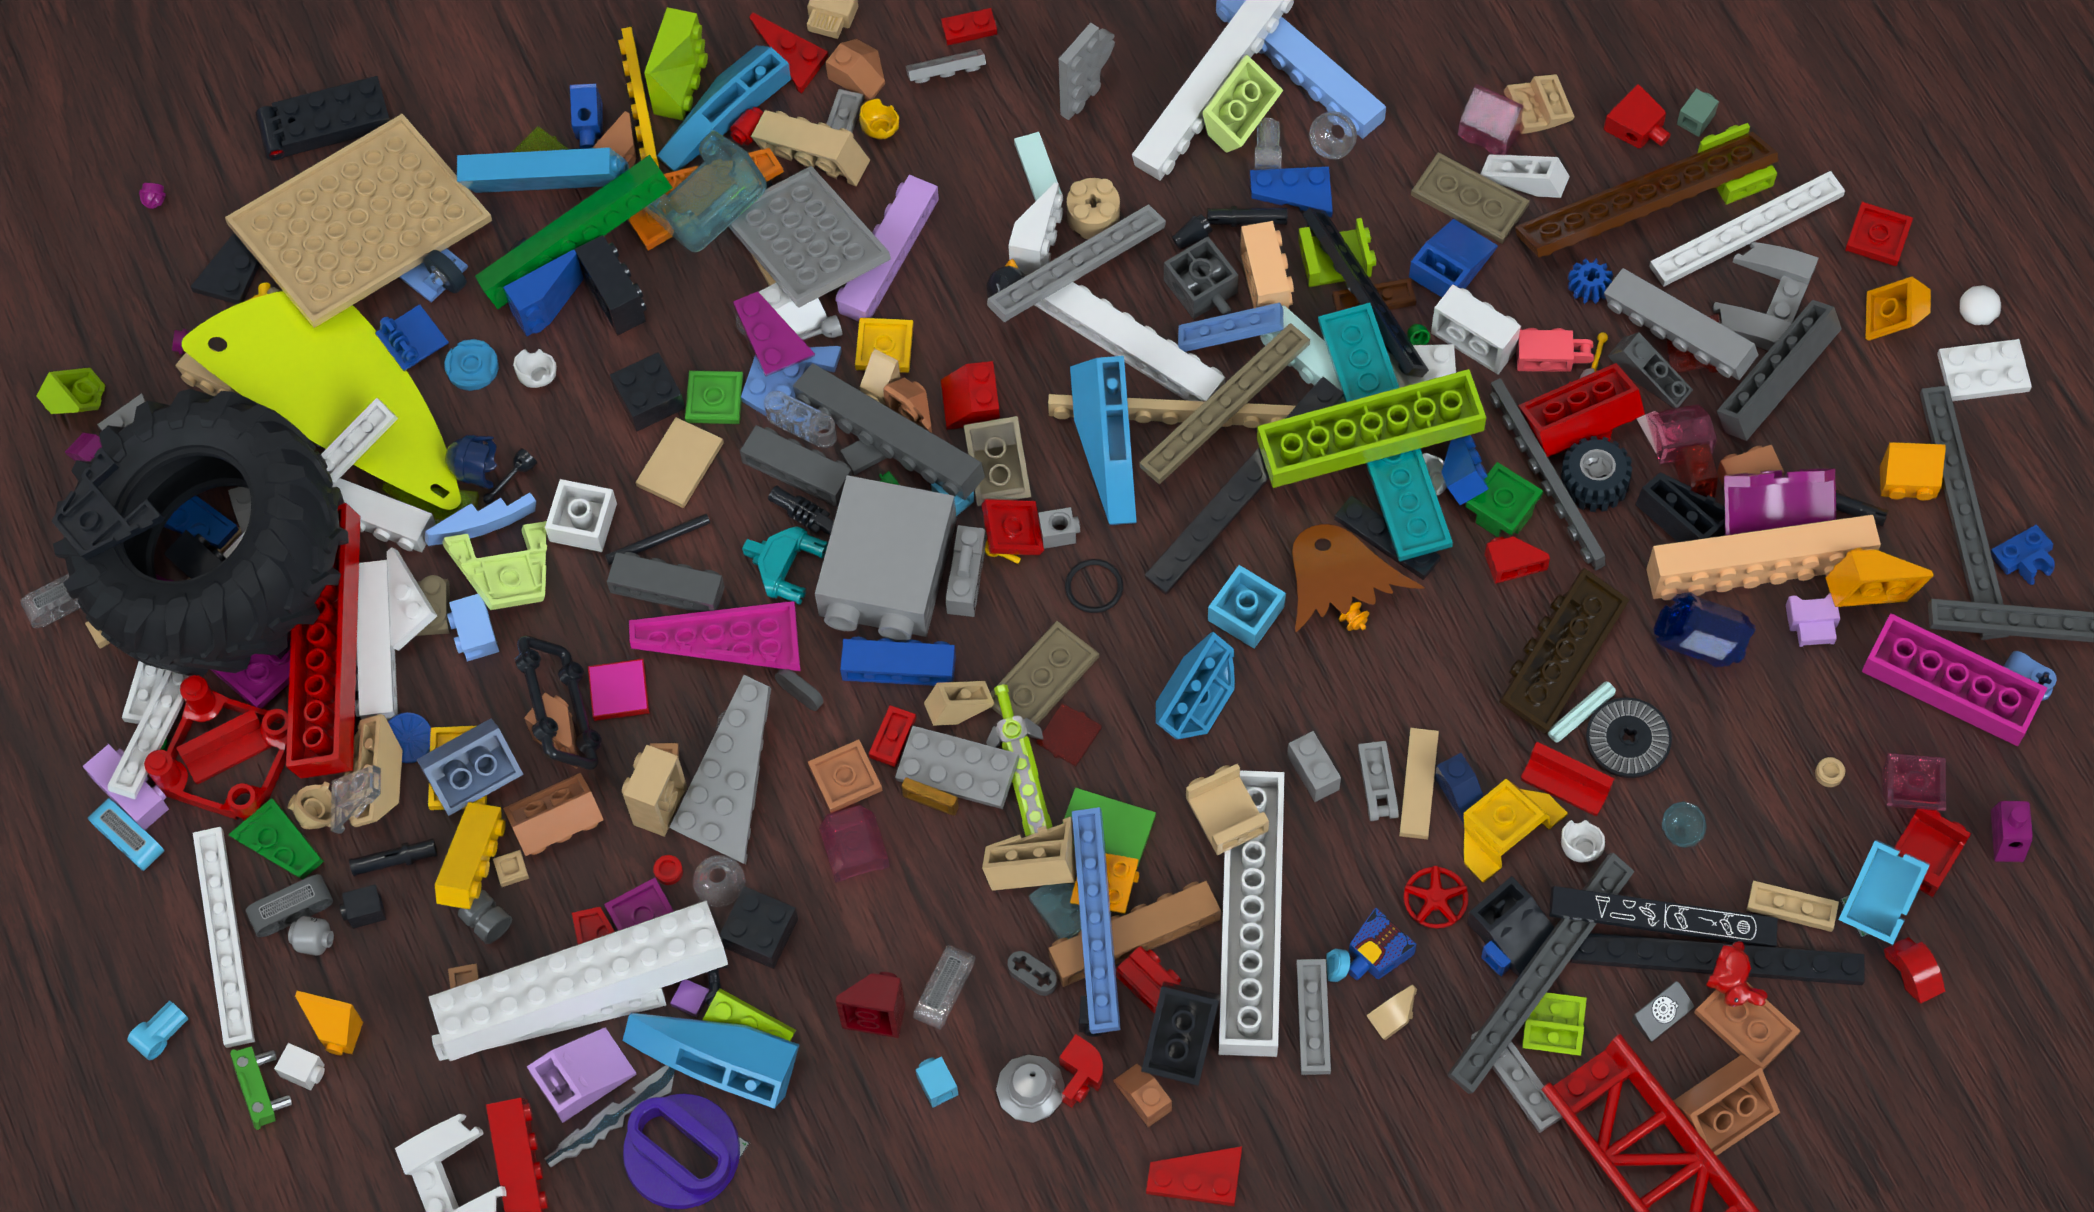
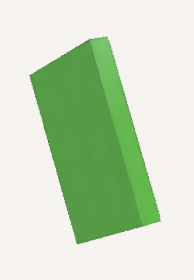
M1075 788L1065 818L1072 817V811L1100 807L1103 818L1105 853L1139 859V866L1156 818V812Z

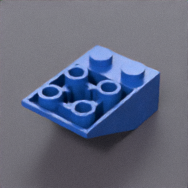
M1452 219L1430 238L1413 258L1410 265L1409 278L1440 297H1443L1452 285L1466 289L1497 249L1498 245L1457 220Z

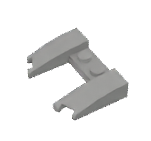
M1752 242L1750 245L1752 249L1743 256L1739 253L1735 255L1733 263L1780 280L1767 313L1764 314L1719 302L1714 303L1713 313L1721 314V325L1753 342L1755 346L1769 351L1793 323L1819 258L1781 246Z

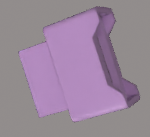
M1831 593L1825 599L1802 600L1797 596H1789L1786 603L1790 631H1797L1799 647H1803V645L1835 644L1837 639L1835 628L1840 621L1839 608L1834 605Z

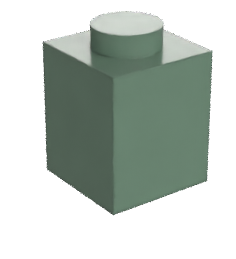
M1696 88L1680 110L1677 125L1700 137L1716 115L1719 101L1711 94Z

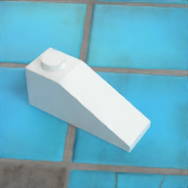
M1489 154L1481 172L1482 176L1500 185L1537 197L1561 198L1570 177L1558 157Z

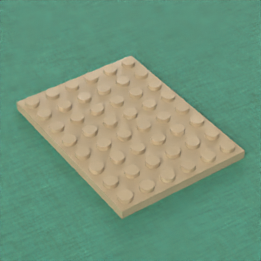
M403 114L225 217L228 226L313 328L423 263L425 256L432 250L441 252L492 221L491 214L467 187L457 182V175Z

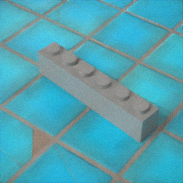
M1622 268L1604 292L1608 302L1607 306L1613 312L1626 314L1637 326L1642 327L1645 325L1650 328V331L1656 337L1669 339L1677 349L1682 352L1688 350L1694 354V357L1699 362L1708 365V363L1712 364L1720 374L1727 378L1732 376L1740 380L1758 357V352L1753 342Z

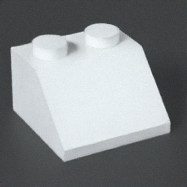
M777 283L759 291L798 336L820 329L821 323L827 318L819 298L798 308Z

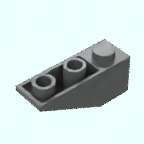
M1639 332L1623 337L1608 355L1614 364L1617 363L1630 379L1674 409H1677L1693 391Z

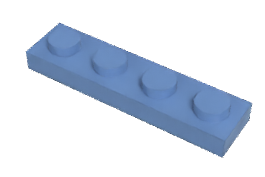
M1279 302L1179 325L1178 347L1187 352L1283 330L1284 309Z

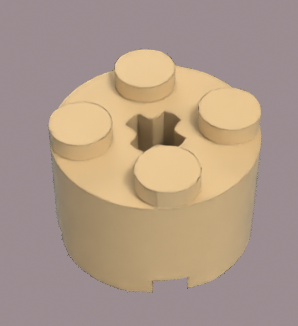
M1088 178L1074 182L1067 196V220L1070 228L1081 234V237L1089 240L1120 221L1119 194L1108 179Z

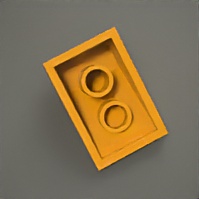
M1856 548L1850 550L1847 556L1840 563L1836 564L1834 569L1825 578L1835 607L1907 602L1934 575L1932 570L1881 551Z

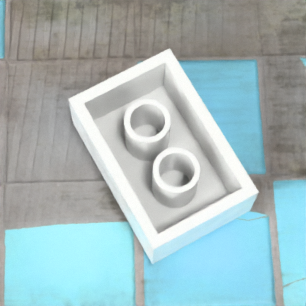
M1452 285L1435 306L1431 334L1447 344H1454V348L1496 374H1499L1516 352L1521 326L1512 317L1504 316L1497 312L1491 304L1481 302L1473 297L1468 290Z

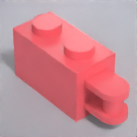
M1526 328L1520 330L1516 349L1517 371L1571 372L1573 363H1591L1594 361V355L1591 353V349L1594 346L1593 341L1589 339H1573V330L1562 328L1552 330Z

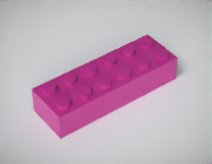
M1891 613L1862 670L1863 673L2017 747L2023 739L2047 690V687Z

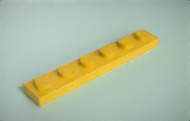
M632 27L622 28L623 39L618 41L621 55L626 54L627 60L622 62L625 76L631 77V82L627 83L629 98H635L636 103L631 104L633 119H639L640 126H635L638 142L643 141L644 148H639L641 160L650 155L659 167Z

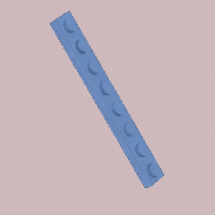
M1098 807L1072 811L1089 1029L1092 1034L1121 1030L1102 810Z

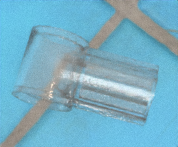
M1264 118L1257 125L1255 169H1281L1282 146H1279L1280 127L1279 122L1273 118Z

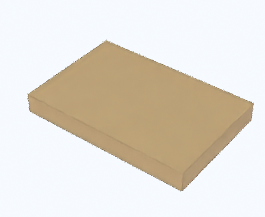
M676 417L638 477L636 486L684 508L724 444L723 439Z

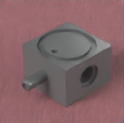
M1209 237L1204 238L1164 262V282L1193 319L1215 306L1222 315L1231 313L1232 309L1225 300L1238 293V274Z

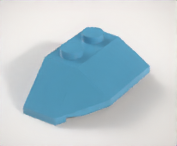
M1214 632L1206 636L1183 657L1156 701V724L1176 740L1208 734L1235 689L1232 658L1234 657V649Z

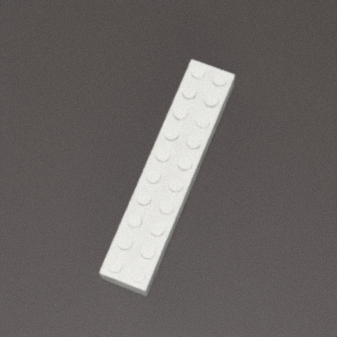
M1240 771V778L1259 813L1264 812L1269 820V830L1224 852L1219 1055L1277 1057L1284 772Z
M707 901L429 996V1001L449 1061H453L728 965L709 906Z

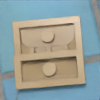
M1557 74L1535 76L1530 83L1507 85L1504 90L1521 134L1549 129L1574 119V114Z

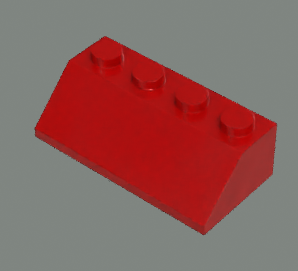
M1617 363L1518 405L1520 412L1547 457L1570 448L1574 443L1579 444L1580 439L1586 438L1588 440L1591 436L1606 433L1613 428L1632 422L1636 418L1645 415L1639 388Z

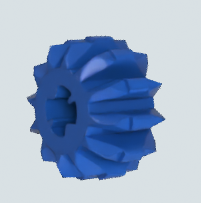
M1585 258L1582 264L1575 263L1573 265V270L1568 274L1569 291H1574V299L1583 297L1584 304L1588 299H1591L1595 304L1599 301V298L1606 299L1604 292L1612 283L1613 278L1612 271H1607V263L1598 265L1597 258L1593 263H1590Z

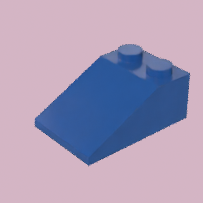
M572 250L503 287L511 313L526 336L539 333L551 324L584 280L575 250Z

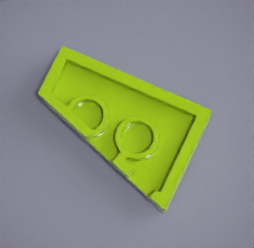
M721 988L717 991L702 1020L746 1025L791 1041L796 1032L794 1028Z

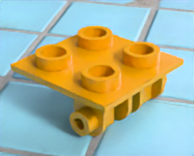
M1106 853L1110 911L1126 912L1133 882L1137 883L1139 879V872L1136 871L1139 859ZM1077 877L1070 904L1079 905Z

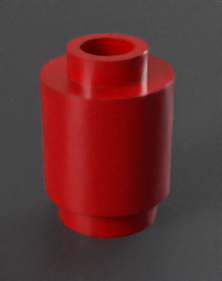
M757 107L747 109L730 127L733 140L740 145H750L754 141L751 135L764 112Z

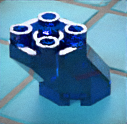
M1692 592L1677 594L1672 599L1675 603L1671 607L1666 605L1660 611L1653 628L1654 634L1659 636V638H1656L1657 642L1667 649L1706 661L1715 668L1730 666L1733 662H1741L1746 655L1749 640L1756 630L1749 617L1741 611L1699 598Z

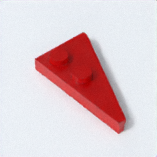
M752 12L749 19L753 23L754 29L765 40L767 47H772L789 63L791 79L796 85L797 91L802 94L828 59V51Z

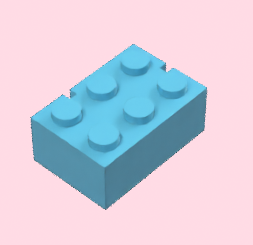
M1875 840L1839 920L1890 944H1894L1905 921L1900 915L1901 913L1904 915L1908 914L1930 863L1907 853L1902 858L1898 856L1901 850Z

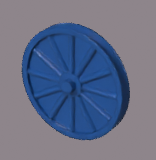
M407 712L398 714L388 721L403 750L402 763L416 762V759L430 751L431 726L422 716Z

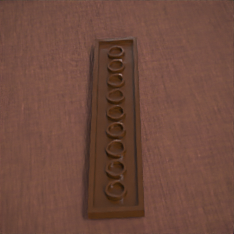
M1752 131L1515 226L1516 235L1538 257L1548 256L1556 250L1566 246H1573L1581 240L1598 236L1611 228L1623 226L1626 222L1638 217H1645L1653 211L1670 207L1678 201L1695 197L1698 193L1717 188L1721 184L1733 179L1742 178L1745 174L1758 169H1765L1770 164L1779 161L1778 153Z

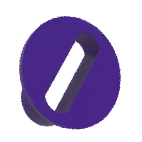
M675 1094L644 1100L634 1108L628 1120V1132L623 1148V1161L631 1184L648 1201L670 1209L693 1208L715 1198L732 1180L740 1158L739 1136L731 1118L718 1105L697 1095ZM655 1117H663L718 1162L716 1170L710 1176L698 1179L642 1133L646 1123Z

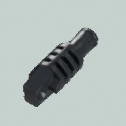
M778 485L771 490L768 500L785 509L790 518L815 533L821 530L831 535L834 521L828 518L830 516L829 512L802 496L795 497Z

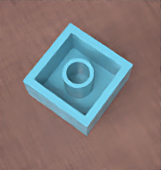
M1238 565L1209 605L1208 621L1255 649L1285 607L1286 593Z

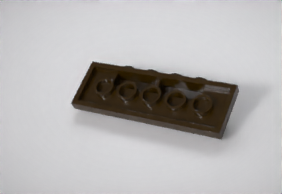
M1583 568L1568 592L1563 596L1558 594L1551 603L1550 608L1554 611L1550 617L1544 616L1536 629L1540 633L1536 639L1532 637L1523 648V651L1526 653L1522 661L1518 659L1511 667L1509 673L1513 676L1499 702L1542 733L1549 732L1630 599L1586 568Z

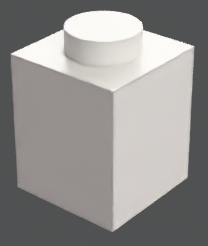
M288 1043L274 1069L281 1078L312 1090L314 1084H318L322 1079L325 1064L319 1056Z

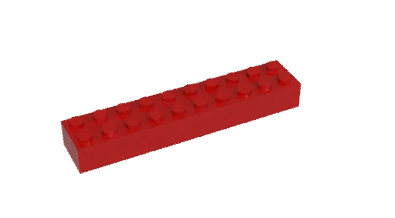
M347 503L338 506L339 527L348 531L349 543L338 546L333 565L341 573L339 584L325 585V588L315 602L320 615L314 624H297L291 630L286 767L301 779L353 771L361 516Z

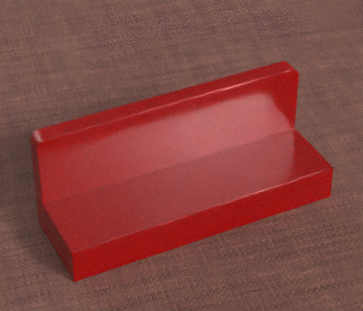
M254 709L176 748L194 782L200 784L272 746L268 745L261 737V722Z
M1536 742L1530 760L1521 775V781L1594 816L1599 814L1615 779L1539 742Z

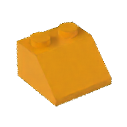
M1889 442L1880 465L1881 496L1891 499L1909 497L1922 501L1931 500L1932 498L1936 499L1942 486L1946 446L1944 444Z

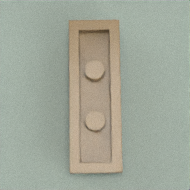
M1753 881L1746 911L1832 932L1839 902Z

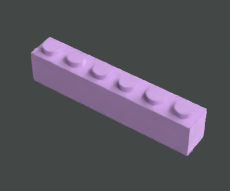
M912 175L907 177L905 183H900L893 204L889 203L887 205L882 223L877 224L873 230L875 237L889 251L891 260L847 282L844 288L841 287L835 299L839 314L858 322L860 318H872L939 200L938 186Z

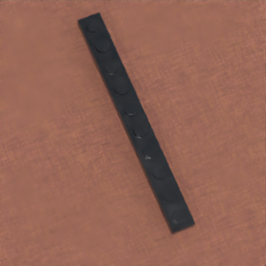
M1322 377L1286 418L1334 406L1342 399L1344 393L1325 377ZM1260 447L1145 574V578L1165 595L1270 479Z
M1589 933L1571 958V963L1713 974L1723 945L1731 946L1732 944ZM1744 945V952L1749 957L1751 966L1749 977L1863 985L1865 982V954Z

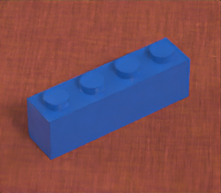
M862 637L843 639L840 668L842 681L935 686L937 683L954 682L955 645H950L943 641L926 644L918 640L894 642L892 639L882 638L878 641L866 640Z

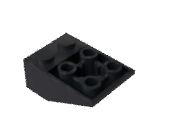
M1513 876L1469 912L1467 924L1486 944L1492 941L1511 960L1510 969L1518 977L1554 929V926L1533 897Z

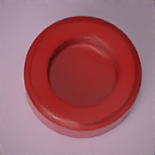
M664 855L657 859L654 864L655 877L661 884H675L683 875L681 862L675 856Z

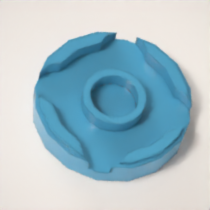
M476 339L464 340L458 343V346L453 350L451 348L447 353L444 361L445 372L451 383L459 389L468 391L479 390L489 385L496 377L499 369L498 357L494 349L486 342Z

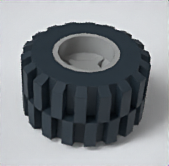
M1591 436L1589 441L1586 438L1580 439L1579 445L1574 443L1570 451L1566 452L1563 460L1561 481L1573 502L1579 504L1578 508L1584 510L1585 507L1590 508L1589 512H1596V508H1600L1601 512L1607 511L1609 505L1612 508L1616 507L1618 500L1622 502L1625 498L1632 474V461L1630 456L1626 457L1627 451L1624 447L1619 449L1618 442L1613 441L1610 443L1608 442L1609 438L1603 437L1602 440H1597V436Z

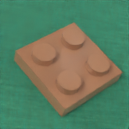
M859 739L808 761V766L830 813L883 791Z

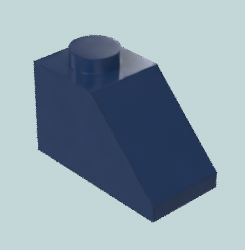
M1459 753L1438 764L1434 778L1464 824V812L1483 798L1484 795L1475 773L1463 754Z

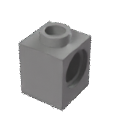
M1071 507L1038 513L1044 549L1076 543V533H1080L1078 516L1073 517ZM1057 525H1064L1066 527L1064 530L1054 529Z

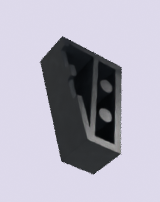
M1661 472L1642 487L1635 505L1677 542L1720 537L1726 533L1725 506L1715 502L1716 498L1709 495L1706 498L1692 491V487Z

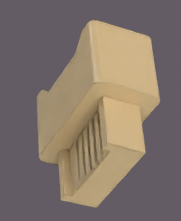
M810 0L807 5L809 15L807 22L808 31L838 39L843 27L850 28L858 9V0Z

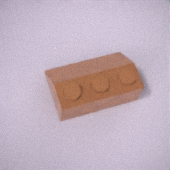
M581 773L503 808L525 856L539 854L547 846L555 842H565L573 834L581 830H591L604 820L592 792Z
M1740 1055L1673 1100L1716 1156L1780 1113L1762 1068L1743 1055Z

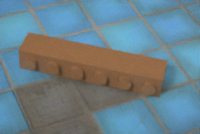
M1207 881L1202 883L1192 882L1186 885L1183 891L1174 895L1172 893L1164 894L1157 899V902L1148 906L1146 904L1138 905L1131 910V913L1122 917L1120 915L1112 916L1115 965L1123 962L1140 946L1145 951L1151 950L1219 921L1221 909ZM1082 931L1073 938H1061L1055 941L1052 947L1048 948L1049 958L1062 986L1065 987L1084 979Z

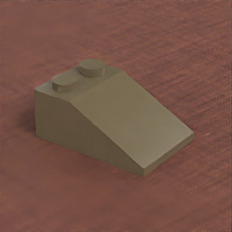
M1018 416L964 425L968 454L982 462L985 478L975 488L977 506H982L981 504L985 499L1016 500L1031 497Z

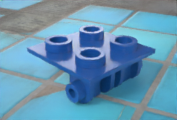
M421 305L416 306L396 320L389 317L382 318L380 320V330L375 332L403 371H406L449 343Z

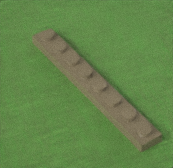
M1293 324L1287 325L1140 462V468L1158 484H1161L1310 345V339Z

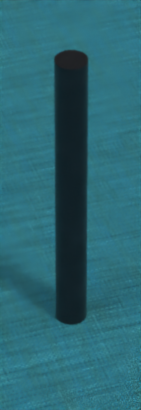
M706 513L605 555L606 560L611 565L616 552L638 554L710 524L709 517Z

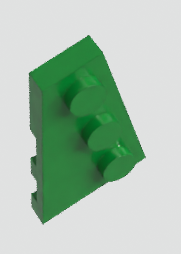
M273 798L228 834L233 839L302 880L324 862Z

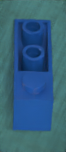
M1471 435L1450 441L1441 471L1447 488L1459 505L1489 489L1485 481L1488 474L1481 464L1482 459L1475 449L1476 444Z

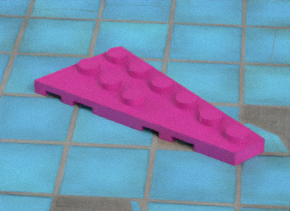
M794 601L629 620L631 649L801 671Z

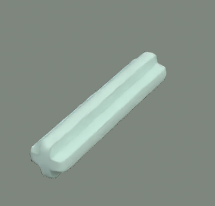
M1608 681L1601 684L1556 722L1547 733L1548 736L1556 743L1561 741L1615 695L1616 689Z

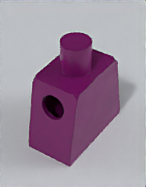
M2000 801L1991 809L1994 861L2024 862L2033 837L2030 803L2027 801ZM2014 843L2016 847L2009 846V844Z

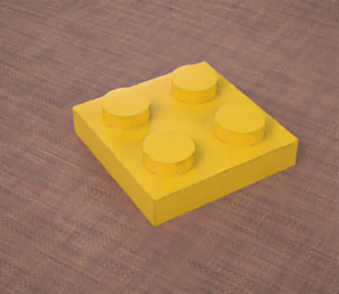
M860 318L855 360L856 370L866 371L871 354L876 349L898 360L899 372L909 373L913 320Z

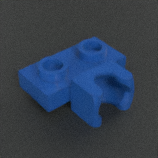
M2037 525L1990 551L1992 559L2006 575L2019 569L2018 573L2030 585L2035 583L2034 577L2037 570H2041L2047 576L2051 575L2054 571V559L2047 553L2053 549V543Z

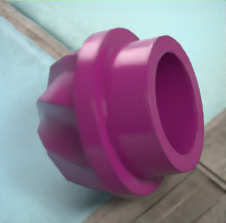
M143 183L142 189L139 190L141 203L149 209L160 206L166 197V194L163 192L164 186L155 183Z
M184 328L182 331H174L172 351L179 352V355L186 353L182 348V340L191 331Z

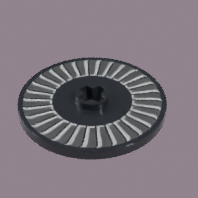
M1618 698L1603 704L1594 712L1588 723L1586 742L1590 755L1602 769L1615 776L1638 778L1654 772L1665 762L1671 748L1672 735L1666 718L1656 707L1636 698ZM1625 733L1628 736L1634 735L1633 742L1623 740Z

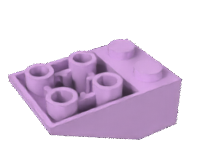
M606 1027L553 1049L527 1066L532 1078L562 1123L636 1075L635 1070Z

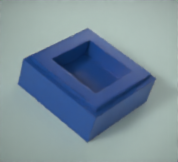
M1492 941L1484 946L1481 958L1499 976H1503L1509 970L1511 960Z

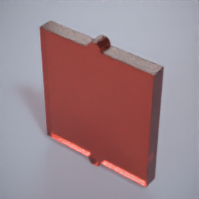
M1062 703L1043 731V740L1038 739L1036 743L1053 753L1055 758L1060 757L1070 764L1077 766L1101 730L1102 725L1086 717L1084 712L1079 713Z

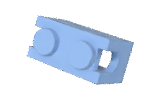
M475 594L449 602L452 612L447 613L451 629L457 628L459 636L454 637L458 653L464 652L468 662L499 652L488 610L480 595Z

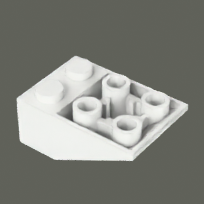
M1054 183L1014 224L1009 242V260L1014 259L1018 269L1025 275H1029L1050 262L1051 253H1048L1050 245H1055L1057 238L1055 226L1056 223H1061L1063 208H1061L1063 194H1059V183Z

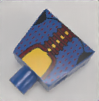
M1375 908L1349 945V954L1354 960L1350 963L1348 974L1355 980H1359L1368 971L1376 979H1380L1415 954L1417 944Z

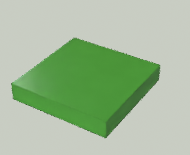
M689 371L685 421L687 423L740 424L743 372Z

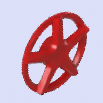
M1438 866L1422 869L1416 872L1405 886L1404 904L1406 910L1417 923L1425 927L1435 929L1449 927L1459 921L1467 909V886L1457 874L1448 869ZM1431 873L1429 888L1412 886L1419 877ZM1440 873L1451 877L1459 886L1447 889L1442 888ZM1409 893L1424 899V905L1418 915L1410 907ZM1463 894V905L1456 916L1449 906L1448 900ZM1438 910L1449 920L1441 924L1424 921L1432 911Z

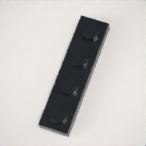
M1350 496L1335 514V521L1422 580L1428 576L1440 561V555L1436 552L1399 561L1385 518L1353 496Z

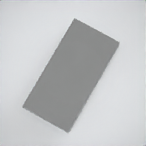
M912 726L895 779L903 782L905 777L959 798L1003 809L1020 756L1018 753Z

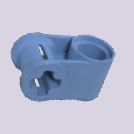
M2013 651L2003 667L2037 683L2043 682V686L2047 687L2042 701L2048 699L2057 681L2054 671L2022 652Z

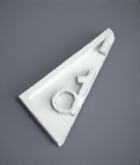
M391 547L387 551L390 644L399 651L437 617V614L400 553Z

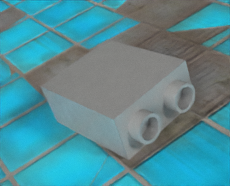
M847 475L815 591L819 616L825 617L824 622L828 626L841 631H854L857 628V624L879 628L878 632L880 635L898 642L910 640L912 634L927 637L957 520L954 496Z

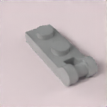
M1386 741L1358 744L1369 820L1377 821L1379 817L1389 816L1390 819L1398 818V805ZM1386 798L1387 805L1377 806L1376 799Z

